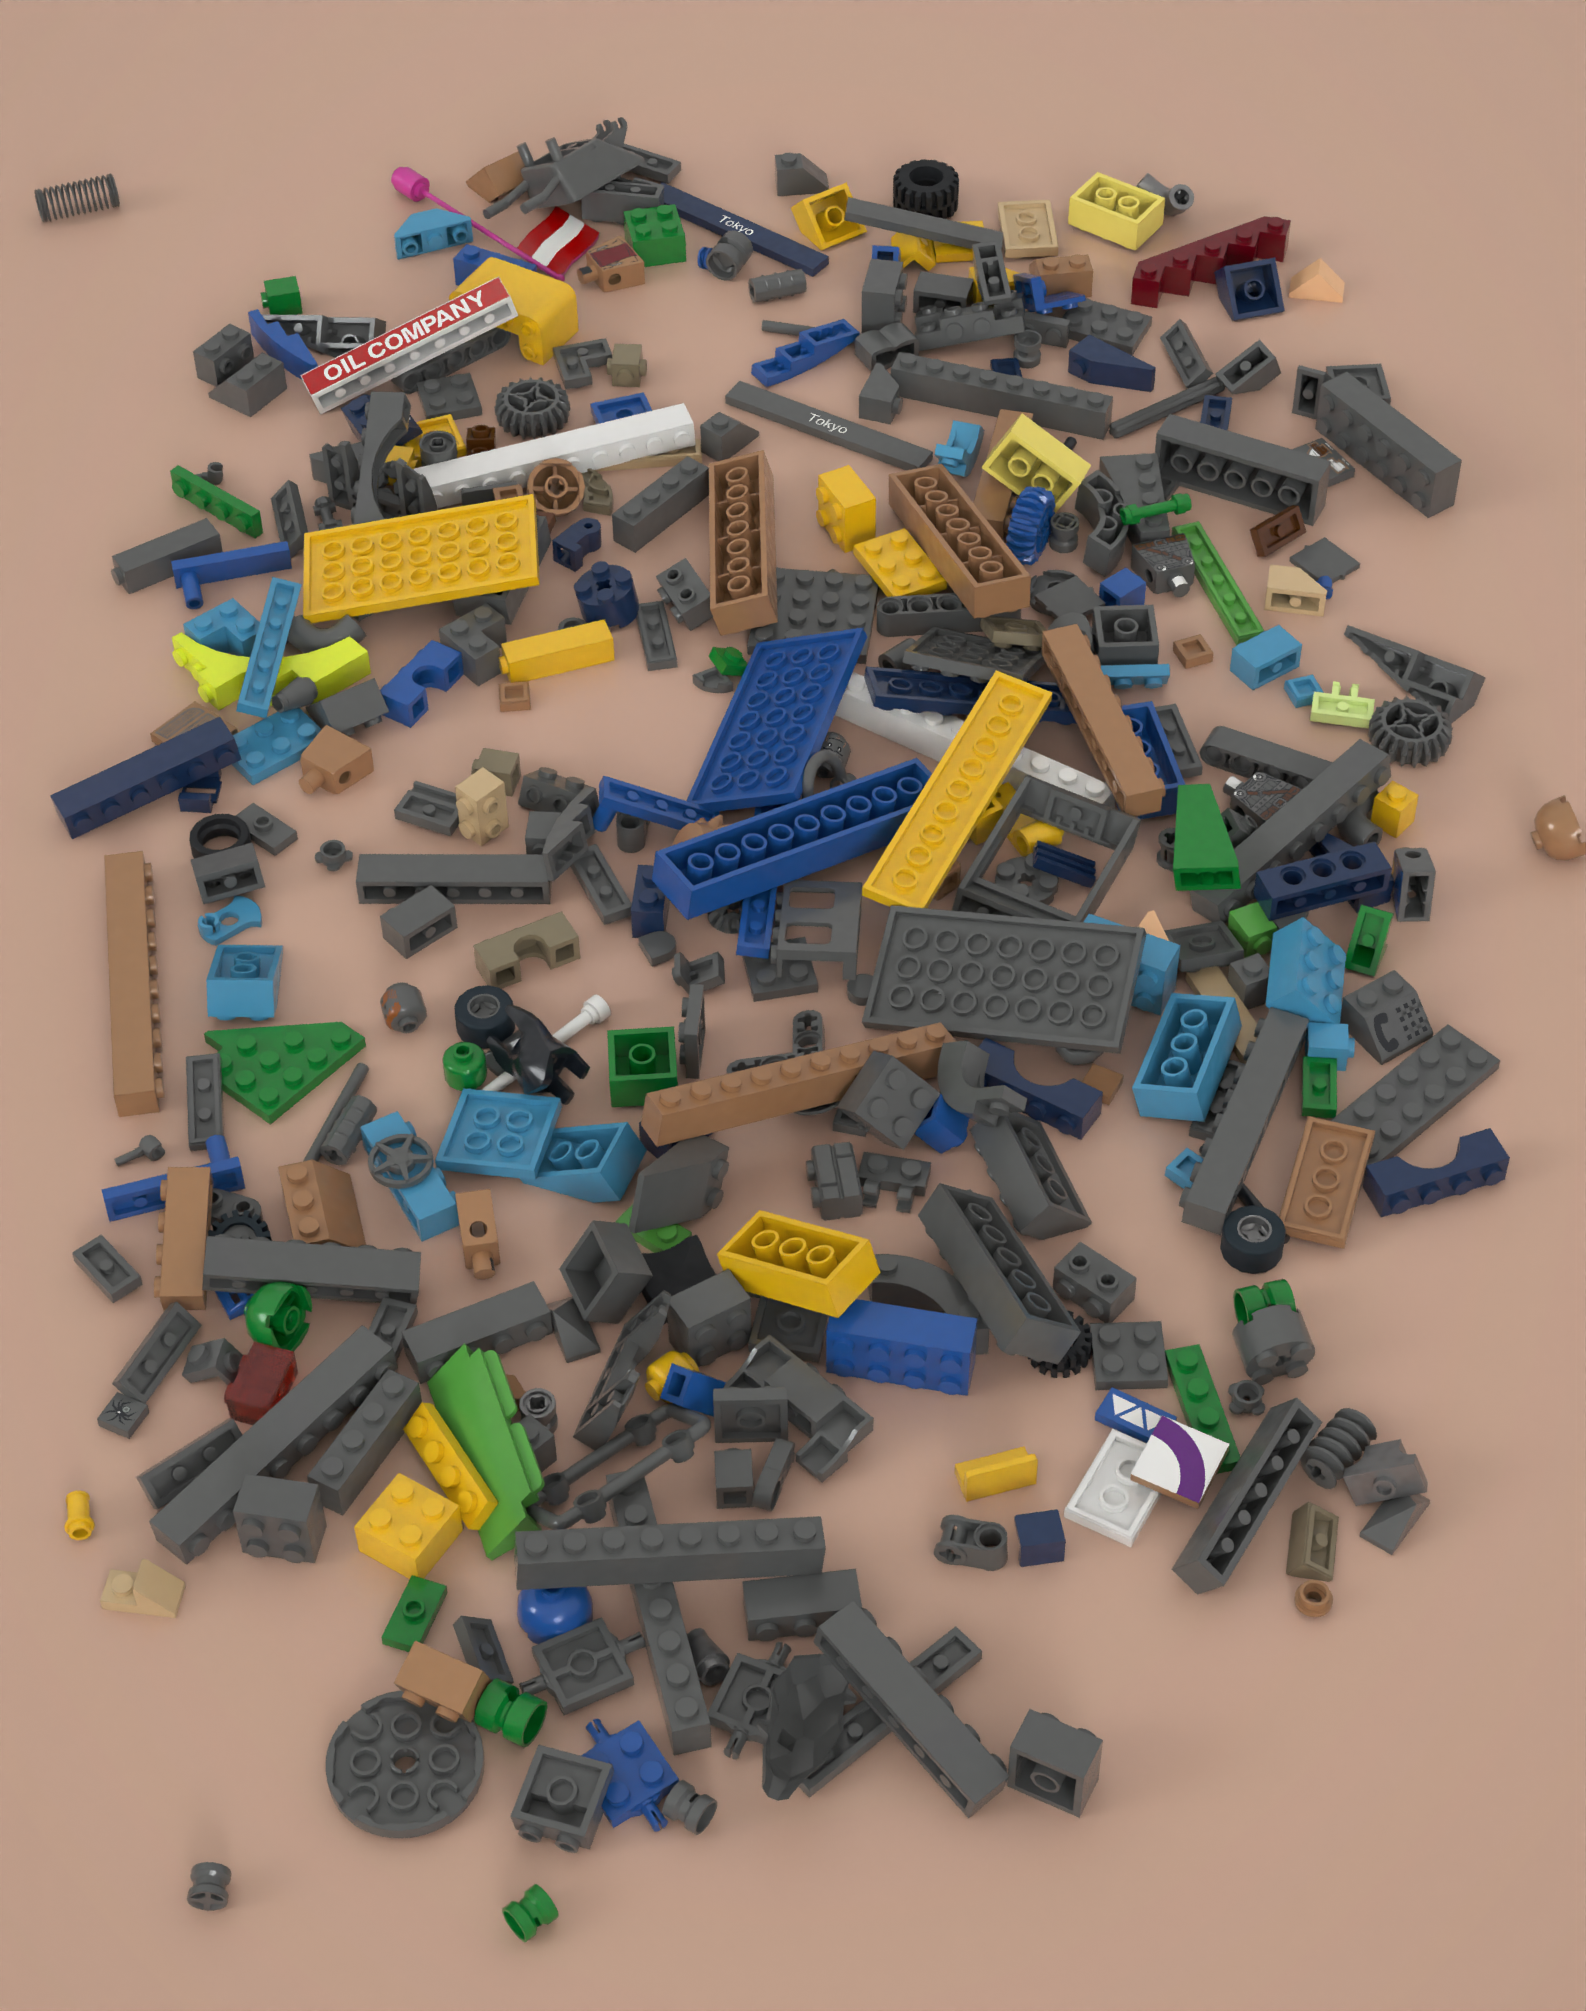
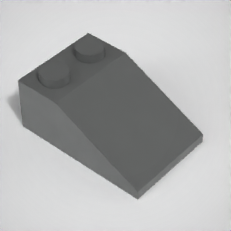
M705 1135L682 1140L638 1174L629 1224L630 1231L632 1233H639L699 1219L711 1209H716L721 1203L724 1194L721 1187L723 1178L729 1168V1162H727L729 1147Z

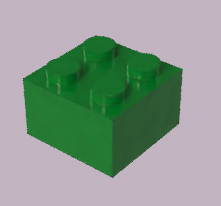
M675 204L623 211L625 240L644 261V267L686 262L685 233Z
M674 1026L607 1030L611 1108L644 1106L646 1093L678 1086Z

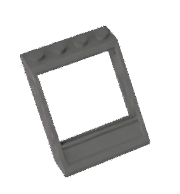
M1027 775L958 886L952 911L1084 922L1088 914L1095 915L1133 850L1142 819ZM1020 814L1115 850L1076 916L982 879Z

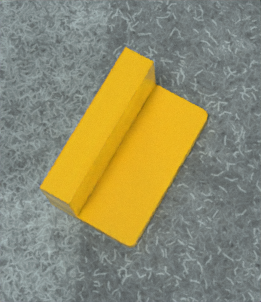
M898 232L891 237V245L893 247H900V262H903V268L913 260L927 271H930L936 265L933 240Z
M1025 1446L957 1463L955 1464L954 1472L964 1498L968 1502L1036 1484L1038 1460L1035 1454L1028 1455Z

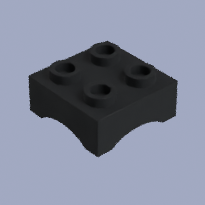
M698 1235L685 1238L679 1244L660 1252L642 1253L653 1275L642 1290L647 1304L663 1290L673 1296L716 1275L708 1261Z

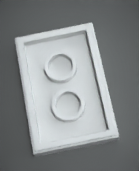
M1112 1429L1066 1506L1064 1517L1126 1546L1132 1547L1162 1495L1155 1490L1130 1480L1131 1472L1147 1443Z

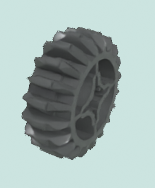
M531 377L529 380L519 378L518 383L510 382L509 387H502L501 393L497 394L496 405L494 406L499 426L503 427L504 432H511L513 437L521 435L523 439L526 437H533L535 439L537 436L546 437L548 433L556 434V430L563 429L564 423L568 422L570 411L566 390L561 388L560 384H554L552 380L543 381L542 377L538 380H533Z
M1406 695L1404 700L1394 697L1392 702L1384 701L1381 707H1376L1369 721L1368 737L1374 747L1389 754L1390 763L1400 762L1401 767L1404 764H1411L1413 768L1420 763L1427 767L1430 761L1437 763L1441 756H1445L1452 741L1453 728L1452 722L1449 721L1448 713L1442 712L1441 706H1432L1431 700L1423 702L1420 701L1419 697L1416 700L1409 699Z

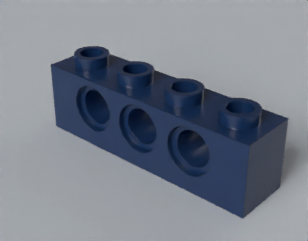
M1376 842L1357 845L1333 853H1326L1321 856L1256 872L1253 895L1268 920L1272 921L1388 891L1392 867Z

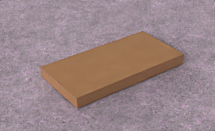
M1311 1116L1307 1117L1279 1214V1218L1283 1221L1286 1229V1234L1294 1238L1342 1249L1345 1248L1366 1165L1368 1164L1375 1138L1374 1130Z

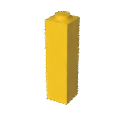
M605 619L502 643V656L498 657L501 674H507L510 683L527 682L615 661L613 637Z

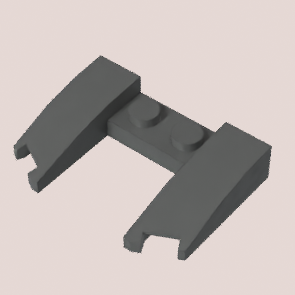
M341 441L338 446L333 447L326 443L322 447L329 498L336 506L351 510L353 506H356L357 500L354 486L355 481L360 478L358 461L349 441ZM401 458L395 462L399 496L378 490L380 510L384 519L437 511L434 494L426 477L407 466V462Z
M665 1290L624 1324L573 1435V1438L594 1451L609 1440L629 1404L641 1374L634 1369L649 1354L660 1336L671 1299V1294Z

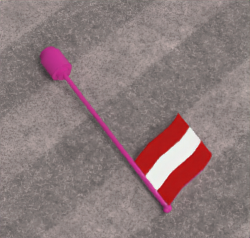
M399 167L393 172L391 183L394 185V188L412 201L418 202L427 197L449 212L464 215L429 193V180L413 169ZM555 206L550 215L526 235L517 248L471 219L474 228L529 263L537 265V268L554 279L563 282L565 281L564 275L571 265L591 249L599 238L598 231L558 206Z

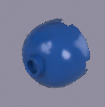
M587 1586L521 1590L518 1595L517 1604L518 1623L533 1643L540 1644L593 1621V1603Z

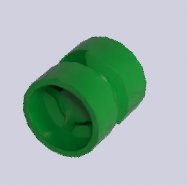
M1285 1279L1266 1282L1263 1284L1262 1289L1252 1285L1238 1288L1234 1291L1233 1302L1238 1323L1242 1320L1243 1324L1246 1325L1253 1320L1252 1313L1274 1305H1290L1292 1311L1296 1312L1293 1292Z
M496 1678L483 1692L475 1710L474 1721L475 1724L495 1734L502 1730L505 1739L525 1748L534 1741L544 1723L548 1708L547 1702L528 1692L519 1695V1688Z

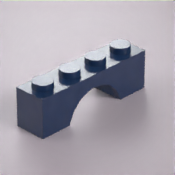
M985 1038L978 1046L990 1054L984 1076V1087L1005 1085L1027 1098L1025 1111L1022 1113L1027 1114L1032 1119L1042 1121L1064 1134L1082 1140L1100 1116L1102 1091L1074 1078L1054 1086L1034 1084L1023 1078L1016 1070L1014 1050L988 1038Z
M1491 1128L1460 1137L1455 1159L1442 1167L1420 1168L1405 1162L1398 1156L1366 1165L1363 1189L1380 1217L1401 1214L1408 1209L1420 1205H1430L1440 1199L1453 1195H1463L1470 1190L1486 1185L1492 1186L1505 1180L1510 1157Z

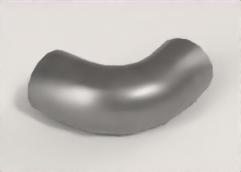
M1149 173L1136 186L1165 198L1164 215L1175 216L1184 213L1194 202V194L1190 187L1178 184L1170 189L1157 181Z

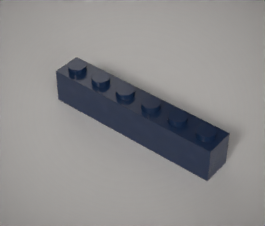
M219 716L50 795L58 817L70 837L74 839L242 759L235 738Z

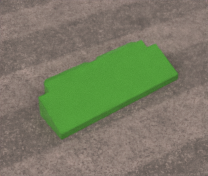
M464 1343L433 1375L427 1384L437 1411L499 1502L483 1526L478 1530L486 1556L492 1561L515 1548V1532L542 1530L541 1526L527 1514L526 1508L540 1500L537 1493L543 1489L545 1482L525 1427L520 1423L512 1424L511 1418L517 1413L518 1408L499 1355L494 1350L484 1352L480 1348L473 1352Z

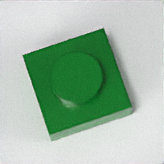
M713 647L708 656L722 675L742 676L748 664L742 657V653L733 647Z

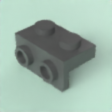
M541 767L539 770L523 776L518 804L534 811L562 813L585 787H594L585 785V781L580 778H565L557 775V771L554 769Z

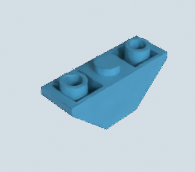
M438 208L411 214L394 234L397 259L473 242L471 218Z

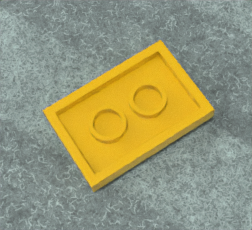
M905 528L853 545L854 556L887 597L928 595L947 589L946 580Z

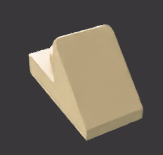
M142 1559L138 1572L110 1569L100 1603L104 1610L176 1618L185 1590V1582L149 1560Z

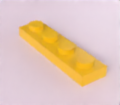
M422 1402L403 1430L448 1499L460 1505L461 1519L466 1527L472 1530H480L499 1502L435 1406L431 1403Z

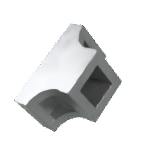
M1401 1439L1365 1446L1364 1455L1361 1460L1345 1468L1343 1474L1344 1481L1356 1506L1425 1493L1428 1487V1481L1416 1454H1407Z

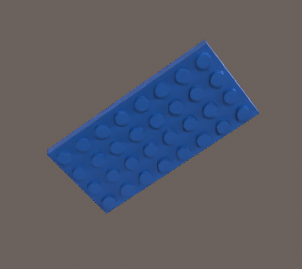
M856 628L758 642L686 801L701 805L712 812L789 804L800 800L803 792L802 779L804 769L809 759L816 752L820 751L866 642L867 635L864 629Z

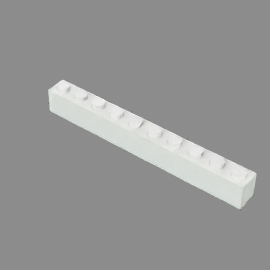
M682 403L413 470L426 477L433 491L438 509L462 503V489L516 481L518 485L521 484L522 488L527 487L531 472L539 463L547 459L559 458L572 463V466L578 472L585 473L588 472V468L597 470L628 462L632 459L654 456L696 445L694 423L685 404Z
M855 672L850 677L835 713V716L939 762L964 723V720L953 715L946 716L938 712L924 711L922 713H913L905 709L886 711L874 707L864 676ZM1023 747L1002 784L1009 782L1017 791L1025 776L1030 775L1115 808V798L1107 783Z

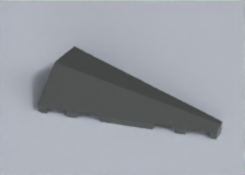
M262 315L267 324L278 321L287 336L298 333L306 346L335 358L386 332V321L378 318L326 317L324 315Z
M1349 625L1344 633L1346 637L1357 644L1366 655L1370 656L1381 669L1416 699L1419 697L1420 701L1423 702L1431 700L1432 706H1441V711L1448 713L1449 721L1452 723L1474 706L1486 677L1471 670Z

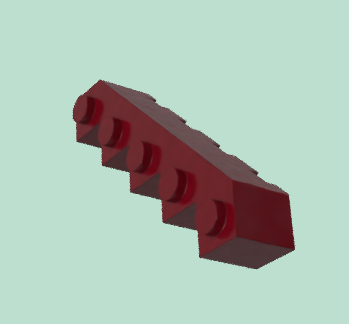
M1264 216L1139 261L1132 281L1131 304L1157 308L1162 293L1189 297L1194 281L1216 284L1214 272L1224 266L1256 261L1257 258L1269 259L1275 257L1276 261L1283 262L1288 248L1291 220Z

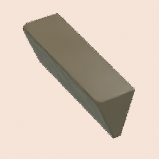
M1307 1502L1293 1512L1286 1574L1326 1582L1333 1580L1338 1516L1311 1502Z

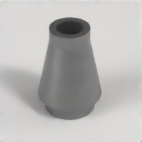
M697 1628L690 1631L687 1637L699 1681L707 1686L721 1683L730 1669L728 1656L708 1637L704 1629Z

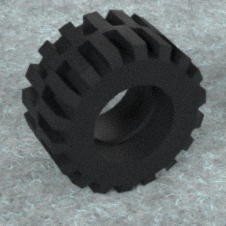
M921 159L920 161L914 160L910 161L909 164L902 165L901 168L896 170L893 178V207L943 219L952 217L958 209V173L955 172L952 166H947V163L937 162V160Z

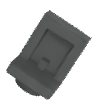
M681 952L674 954L673 979L688 994L690 984L704 985V991L725 984L724 958L719 952H715L689 962Z
M225 1338L194 1345L188 1353L182 1376L190 1383L218 1376L229 1387L237 1386L245 1363V1357Z

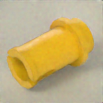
M81 1490L72 1491L65 1498L68 1520L65 1522L64 1528L69 1537L74 1540L87 1539L95 1527L94 1520L90 1518V1495Z

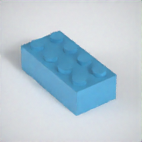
M1171 993L1132 1087L1140 1116L1205 1122L1242 1027L1235 997Z

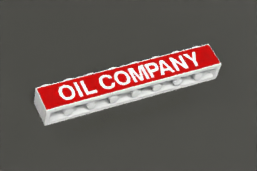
M498 276L300 376L321 415L517 317L518 313L509 293Z

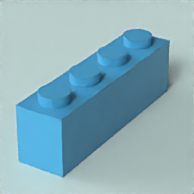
M398 1111L361 1126L363 1146L368 1156L375 1143L386 1137L411 1133L417 1136L411 1122H404ZM404 1142L394 1143L388 1147L393 1149L402 1147ZM412 1143L410 1150L413 1154L427 1155L421 1147ZM381 1151L374 1161L376 1168L387 1161V1156ZM427 1163L415 1164L414 1169L408 1173L409 1178L419 1174ZM433 1167L430 1174L417 1185L401 1189L389 1188L422 1242L459 1226L456 1193L454 1191L449 1192L446 1188V1180L439 1167L435 1169ZM390 1171L380 1174L391 1180H404L402 1175H396Z

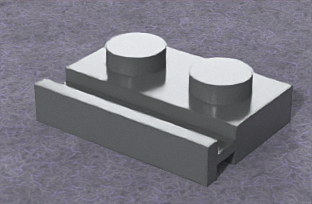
M415 781L412 790L407 791L394 809L395 819L451 836L459 825L456 793Z

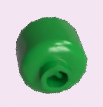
M459 1042L450 1046L444 1052L442 1058L445 1081L450 1087L462 1091L463 1088L476 1089L485 1082L487 1077L486 1057L480 1046L471 1042Z

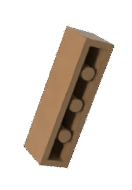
M168 1167L167 1180H161L160 1186L161 1201L166 1202L165 1212H159L158 1230L159 1233H163V1244H157L156 1263L161 1265V1276H155L154 1297L160 1298L163 1310H166L169 1304L178 1302L185 1310H206L207 1290H202L206 1239L208 1231L211 1230L213 1199L210 1167Z

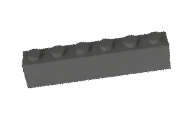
M359 854L356 887L359 904H401L415 893L424 890L430 885L435 887L453 904H550L552 881L548 880L543 855Z
M219 1234L215 1237L207 1236L202 1290L255 1294L266 1284L288 1282L305 1287L310 1293L311 1298L381 1303L383 1297L417 1304L421 1252H413L408 1248H396L394 1250L377 1249L371 1245L346 1247L334 1242H327L322 1245L306 1244L302 1240L280 1242L271 1241L265 1237L240 1239L228 1234Z
M1298 1398L1270 1408L1171 1569L1197 1595L1226 1584L1321 1426L1322 1421Z
M852 1600L818 1627L813 1641L815 1645L968 1818L1004 1789L1010 1777L1004 1762L996 1754H990L980 1743V1737L975 1729L961 1722L954 1714V1708L949 1700L943 1695H937L929 1686L924 1672L919 1667L912 1666L905 1659L899 1644L893 1638L886 1637L880 1631L875 1618L867 1609H861Z

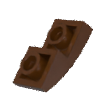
M476 425L472 428H467L466 456L496 449V428L486 425Z

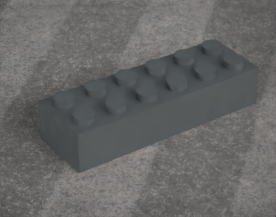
M1348 372L1321 384L1315 427L1320 434L1324 435L1427 518L1454 505L1462 463L1460 458Z
M1173 414L1168 415L1156 434L1155 453H1157L1160 474L1180 481L1179 486L1274 515L1291 505H1298L1304 524L1311 526L1315 524L1325 507L1331 461Z
M939 1183L918 1214V1217L925 1226L927 1235L934 1240L939 1248V1254L948 1262L953 1270L954 1278L968 1294V1300L979 1311L983 1324L991 1330L996 1338L997 1346L1004 1353L1011 1356L1017 1354L1029 1357L1036 1362L1045 1361L1059 1364L1081 1331L992 1197Z

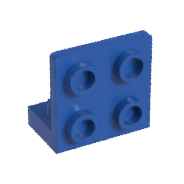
M1027 273L1013 275L1015 290L1017 293L1024 292L1025 309L1028 312L1048 314L1053 312L1052 308L1054 307L1072 309L1078 307V302L1086 301L1085 295L1069 291L1046 296L1047 289L1041 276Z

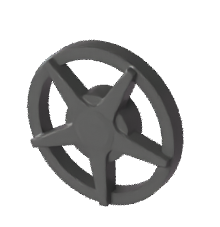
M412 1133L396 1134L376 1142L368 1157V1166L372 1177L381 1185L395 1189L412 1187L422 1182L430 1174L434 1163L433 1153L428 1143ZM404 1142L402 1147L395 1149L388 1147L394 1143ZM412 1143L421 1147L427 1155L413 1154L410 1150ZM381 1151L387 1156V1161L375 1168V1158ZM427 1163L419 1174L409 1178L408 1173L414 1169L415 1164ZM390 1171L393 1174L402 1175L404 1180H391L380 1174Z

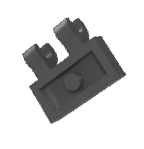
M864 1152L858 1172L860 1185L863 1187V1194H865L863 1206L876 1208L880 1190L898 1192L897 1199L899 1200L896 1211L910 1213L914 1195L925 1197L931 1172V1162Z

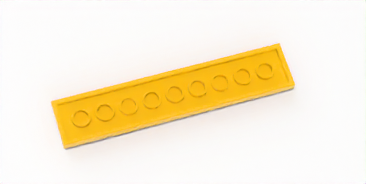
M997 670L995 671L862 887V896L888 907L894 905L928 908L1050 704L1052 692Z

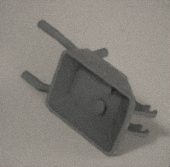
M623 117L618 118L620 128L616 121L604 120L603 124L606 130H603L602 124H597V134L592 139L569 142L558 146L555 137L545 141L549 153L535 161L526 142L517 145L516 147L525 165L521 169L524 181L504 199L484 209V217L490 219L504 211L526 191L530 199L520 205V209L524 214L538 208L574 203L645 161L643 156L623 149L627 131L626 120Z

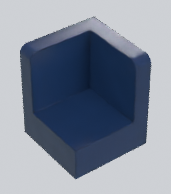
M1058 1509L1020 1514L1014 1517L1019 1541L1018 1560L1021 1567L1064 1561L1066 1539Z

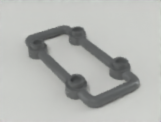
M673 1403L662 1405L649 1414H641L631 1418L625 1424L623 1432L562 1473L557 1472L543 1478L545 1482L544 1487L537 1493L540 1500L526 1508L527 1514L536 1522L552 1530L568 1529L581 1519H584L588 1524L600 1521L606 1515V1502L669 1459H673L675 1463L689 1460L694 1455V1442L709 1432L711 1428L710 1419L705 1415ZM673 1418L691 1426L687 1430H677L667 1435L662 1440V1447L599 1490H589L580 1494L573 1502L574 1507L562 1515L558 1516L539 1507L545 1501L550 1506H556L565 1502L569 1498V1485L634 1442L639 1447L652 1443L656 1439V1426L665 1420Z

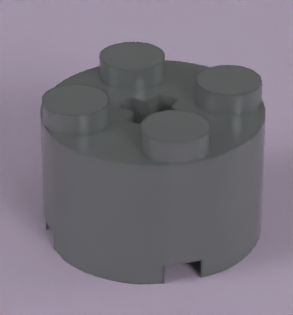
M1290 1305L1269 1306L1252 1313L1253 1320L1246 1325L1241 1320L1234 1327L1232 1335L1245 1371L1252 1378V1381L1259 1385H1265L1277 1376L1287 1374L1289 1378H1297L1308 1371L1307 1364L1315 1355V1347L1301 1311L1298 1308L1294 1312Z

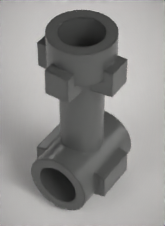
M326 496L317 498L313 510L315 516L321 515L323 523L318 524L319 531L343 527L341 519L335 520L332 513L336 512L335 503L331 502L330 498Z

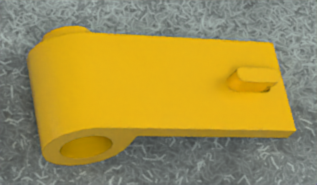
M1009 782L1002 784L994 796L1004 807V811L1016 792ZM1020 814L1007 838L1020 855L1026 857L1028 854L1033 853L1037 840L1052 846L1061 844L1064 830Z

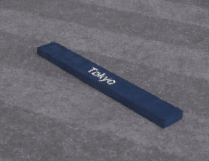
M661 183L664 185V205L675 204L679 217L721 236L728 231L735 230L741 232L751 241L754 251L794 269H802L805 274L812 277L829 264V256L666 183Z

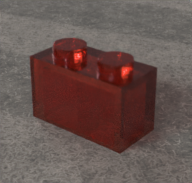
M258 1342L253 1343L248 1355L244 1354L240 1360L238 1375L234 1383L230 1382L225 1390L224 1403L227 1404L231 1419L254 1425L289 1393L298 1374L294 1351Z

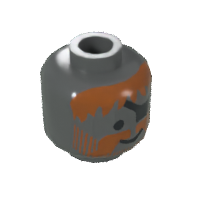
M408 983L391 985L380 999L385 1023L391 1030L402 1033L414 1032L427 1017V1010L421 991Z

